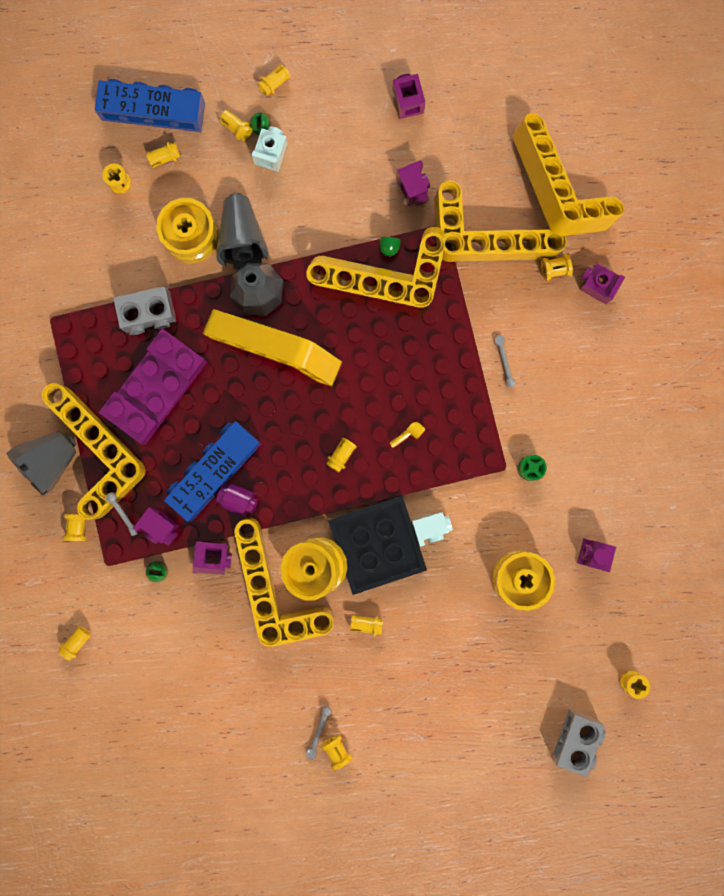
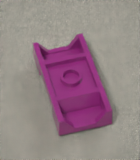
M164 329L160 330L147 347V354L119 391H114L99 411L102 416L143 445L147 444L207 364L205 359Z

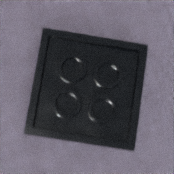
M403 496L328 520L335 543L342 548L346 556V576L353 595L427 571Z

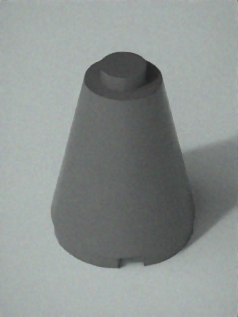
M233 193L224 200L216 250L217 261L225 267L226 263L233 264L234 269H240L247 262L262 263L261 259L264 257L267 259L269 256L268 247L250 200L241 193Z

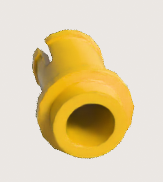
M280 64L266 77L262 76L259 78L260 82L257 83V86L263 95H273L276 88L290 79V74Z
M229 109L225 110L220 116L222 119H219V123L234 133L237 140L246 141L252 134L253 129L250 127V123L247 121L243 122Z
M169 141L166 146L146 152L153 169L172 160L177 162V158L181 157L176 143H170Z
M342 438L332 456L327 457L328 462L326 464L335 471L340 472L341 469L346 468L344 464L357 446L349 440Z
M352 615L350 632L373 634V637H376V634L382 635L383 619H378V616L376 618Z
M78 625L68 640L59 645L58 653L69 661L72 658H76L78 656L77 652L91 637V633Z

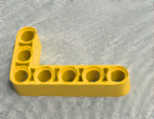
M535 113L527 114L513 132V140L551 231L558 236H569L608 230L624 214L625 209L622 202L615 197L577 200L544 120Z
M451 180L445 181L440 185L435 195V225L443 230L446 236L445 243L450 242L456 247V251L452 252L447 250L445 246L442 257L444 261L553 259L566 247V236H558L551 229L464 231L462 191L459 184ZM442 193H450L453 196V200L445 199ZM449 217L453 219L455 225H447L443 218ZM436 237L437 246L441 243L438 237ZM547 240L553 241L556 249L550 248ZM522 241L529 242L531 250L524 248ZM471 242H477L481 246V251L474 250L471 247ZM496 242H503L507 249H499Z
M430 227L424 231L414 275L327 256H317L307 268V278L312 284L415 307H426L433 300L445 249L446 236L443 230L438 227ZM430 236H436L440 239L441 243L436 247H431L427 244L426 239ZM425 262H430L434 265L435 269L431 272H425L420 266ZM314 266H322L326 274L318 275L314 271ZM339 272H349L352 279L349 281L341 279ZM366 277H373L377 280L378 284L369 286L365 283L364 279ZM393 282H398L403 286V289L399 292L393 291L389 285ZM425 288L429 294L425 297H420L415 293V290Z
M215 309L212 310L203 331L204 335L214 340L292 366L310 378L328 386L333 385L342 363L326 350L307 339Z
M50 383L42 391V399L45 404L110 469L81 498L77 506L79 515L84 519L102 518L114 507L112 503L106 500L108 484L111 482L116 484V501L119 502L142 480L146 471L145 466L68 387L57 383ZM61 390L62 398L59 402L55 403L54 394L56 391ZM79 408L81 412L80 418L77 421H73L72 412ZM96 426L99 429V436L92 440L89 433ZM115 445L118 452L116 457L111 459L107 452L110 446ZM133 463L136 467V473L130 478L126 474V467ZM92 500L98 505V510L94 515L88 510V505Z
M243 518L235 527V538L259 641L264 646L273 647L328 634L334 626V615L325 606L280 615L261 526L255 518ZM243 524L252 525L255 531L254 535L245 536L241 531V526ZM257 550L260 554V560L257 562L250 561L247 557V551ZM256 575L263 576L266 580V585L258 587L253 583L252 578ZM259 602H269L272 610L269 612L261 611L258 607ZM324 615L329 619V623L325 626H320L315 622V618ZM293 621H299L303 624L304 628L299 632H295L290 628L289 624ZM273 627L277 630L278 634L275 637H268L264 633V629Z

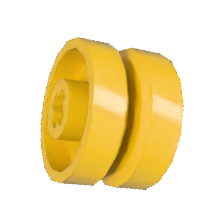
M179 198L170 201L164 206L157 218L156 231L159 240L175 259L184 263H197L206 260L214 253L218 243L219 231L214 218L203 203L193 198Z
M324 537L311 538L291 547L283 556L280 566L281 579L286 589L295 597L305 601L317 600L334 591L342 584L347 573V559L342 548L334 541Z
M515 550L506 553L498 559L492 572V584L496 594L506 604L517 610L530 611L540 608L549 601L554 592L555 576L552 567L541 556L529 551ZM522 575L526 577L523 584H521L522 581L519 579Z

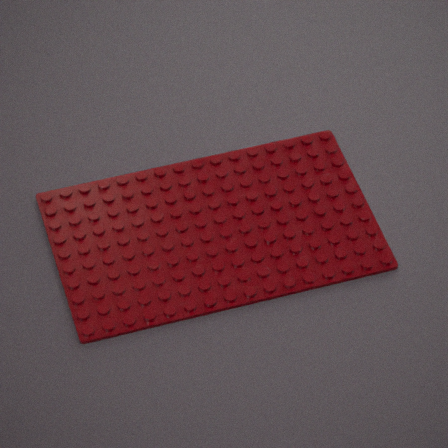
M427 228L390 236L401 239L400 248L393 256H386L381 252L379 247L380 239L272 264V268L284 281L282 304L266 317L244 315L231 300L229 295L231 276L233 274L168 289L171 293L177 322L170 323V327L164 328V330L205 359L207 364L146 445L140 444L102 416L99 411L114 391L118 392L147 354V347L161 329L150 327L144 329V333L129 335V332L126 333L120 329L114 302L54 316L50 319L64 386L68 387L145 466L146 471L142 480L118 504L133 525H136L149 507L157 508L179 525L176 529L178 535L169 546L160 542L155 544L144 536V530L132 536L127 525L115 507H113L105 516L95 519L104 563L107 566L195 546L196 542L208 543L235 536L236 525L245 517L222 508L221 504L216 502L218 493L195 519L189 522L164 501L168 496L166 491L174 482L180 483L186 476L184 471L191 463H198L204 456L201 454L208 444L211 442L215 444L220 439V431L229 422L231 424L235 421L238 422L262 443L226 483L228 485L233 483L255 493L254 499L258 500L256 508L252 514L248 513L246 517L255 518L259 522L261 529L489 475L506 469V462L456 262L442 260L433 300L426 307H415L312 284L307 278V268L317 256H327L414 275L422 235ZM430 236L426 239L429 246H437L436 236ZM445 243L447 250L453 252L451 243ZM425 262L420 266L425 272H431L435 269L434 265L430 262ZM314 266V271L318 275L326 274L322 266ZM339 272L341 279L345 281L352 279L349 272ZM366 277L364 279L365 283L369 286L378 284L377 280L373 277ZM393 282L389 285L393 291L399 292L403 289V286L398 282ZM425 288L415 290V293L420 297H425L429 294ZM164 304L156 305L153 309V314L160 315L164 311ZM137 309L130 311L128 314L129 321H133L138 317L139 312ZM215 309L317 344L342 362L333 385L328 386L320 383L292 366L219 342L204 335L203 331L212 310ZM79 408L72 412L73 421H77L80 418L81 412ZM413 422H418L425 428V431L418 439H415L410 434L407 439L394 448L390 444L391 441L403 434ZM96 426L89 433L92 440L99 436V429ZM76 435L89 492L110 469ZM345 438L357 447L344 464L346 468L337 472L326 464L328 462L327 457L332 456L341 439ZM115 445L109 447L107 452L109 458L113 459L116 457L117 447ZM133 463L126 467V474L131 478L136 473V467ZM114 482L108 484V493L115 494L117 492V486ZM92 500L93 514H95L98 510V505ZM243 524L241 531L243 534L253 532L254 527L250 524Z

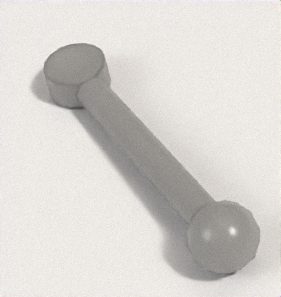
M499 335L495 338L494 343L499 347L507 378L505 384L511 388L515 386V380L511 377L503 346L505 339Z
M108 493L106 496L107 502L113 504L127 525L131 535L138 534L133 529L135 525L131 523L116 501V494Z
M328 706L323 707L321 710L322 717L311 747L306 751V756L309 759L316 757V746L325 721L332 712Z

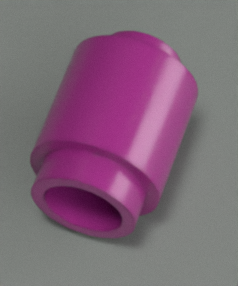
M224 483L219 490L216 502L221 504L222 508L246 517L248 513L252 514L258 500L254 499V492L233 483L230 485Z

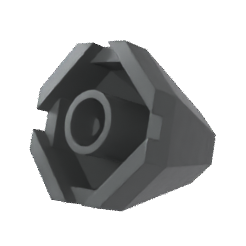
M247 262L231 276L229 297L244 315L266 317L282 304L284 281L270 264Z
M57 431L15 446L6 454L19 472L44 497L53 490L75 456L76 450L74 446L77 444L68 433L63 435Z

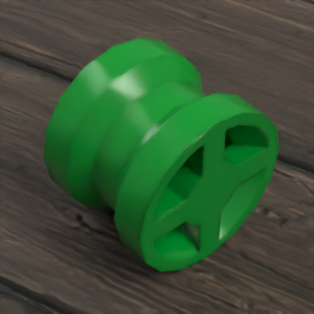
M529 455L519 461L517 469L520 477L524 480L536 481L545 475L547 465L542 457Z

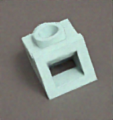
M269 127L268 130L261 129L255 150L252 153L255 165L279 172L288 145L287 138L283 135L282 130L276 127ZM267 143L274 144L272 147L266 146Z
M443 512L411 521L420 547L425 545L424 540L426 539L429 540V543L444 539L443 534L453 531L449 516L444 517Z

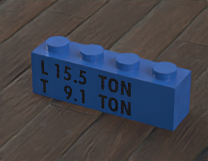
M117 79L98 81L95 112L102 121L195 132L202 131L205 101L202 93L196 89L184 88L183 90H178L167 85L153 87L142 82L127 84Z
M236 421L233 424L230 422L226 424L219 433L221 435L220 439L215 444L213 442L208 444L201 453L204 455L198 463H191L184 471L186 475L180 483L174 482L166 491L168 496L164 501L187 522L195 519L219 492L222 485L231 479L262 444Z

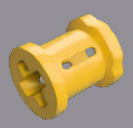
M113 163L104 168L102 173L103 180L114 193L125 194L130 190L131 178L122 166Z
M568 253L555 259H541V270L544 280L550 281L552 277L562 275L566 277L572 276V261Z
M64 514L66 532L62 536V540L87 541V537L84 536L85 520L87 519H84L79 514Z
M628 670L621 675L620 686L631 697L642 699L649 694L650 683L645 676L640 675L634 670ZM639 682L638 686L631 687L632 683Z
M340 734L330 737L320 745L321 750H325L332 763L331 768L334 771L344 767L353 759L352 755L348 754L345 750Z

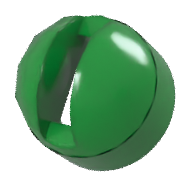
M255 113L250 119L252 132L258 136L261 129L268 130L271 127L270 120L264 113ZM257 119H261L262 128H257Z
M380 237L379 247L381 252L386 256L395 255L400 248L401 239Z
M154 561L146 568V576L152 582H160L167 577L168 568L161 561ZM150 570L162 571V575L150 574Z

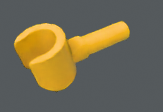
M413 422L403 434L391 441L390 444L394 448L407 439L410 434L415 439H418L425 431V428L420 423Z

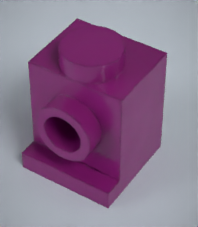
M402 74L394 79L392 89L399 112V119L423 114L426 102L418 74Z
M421 160L397 170L396 179L408 206L414 203L416 206L421 205L430 199L428 196L430 183L425 173L421 174L423 168Z
M596 263L592 268L588 266L580 279L583 281V284L579 290L607 304L613 300L625 276H619ZM598 277H599L600 279L606 281V283H605V284L599 283Z
M149 507L133 529L136 532L144 530V536L155 544L160 542L169 546L178 535L176 529L179 525L157 508Z
M583 538L577 563L610 572L616 547Z
M196 542L193 573L224 575L225 568L230 569L232 553H227L228 544ZM214 557L217 559V563L209 564L207 560Z

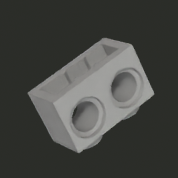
M165 286L114 297L120 329L126 333L129 332V335L144 333V329L155 327V329L168 328L170 323L177 322L171 293ZM158 304H164V311L160 315H154V307ZM137 309L139 312L138 317L133 321H129L128 314L130 311Z
M569 709L552 760L561 768L587 777L589 771L595 767L597 760L595 754L598 745H602L605 739V726L597 719ZM590 726V732L586 736H580L581 728ZM575 751H581V757L577 761H571V755Z

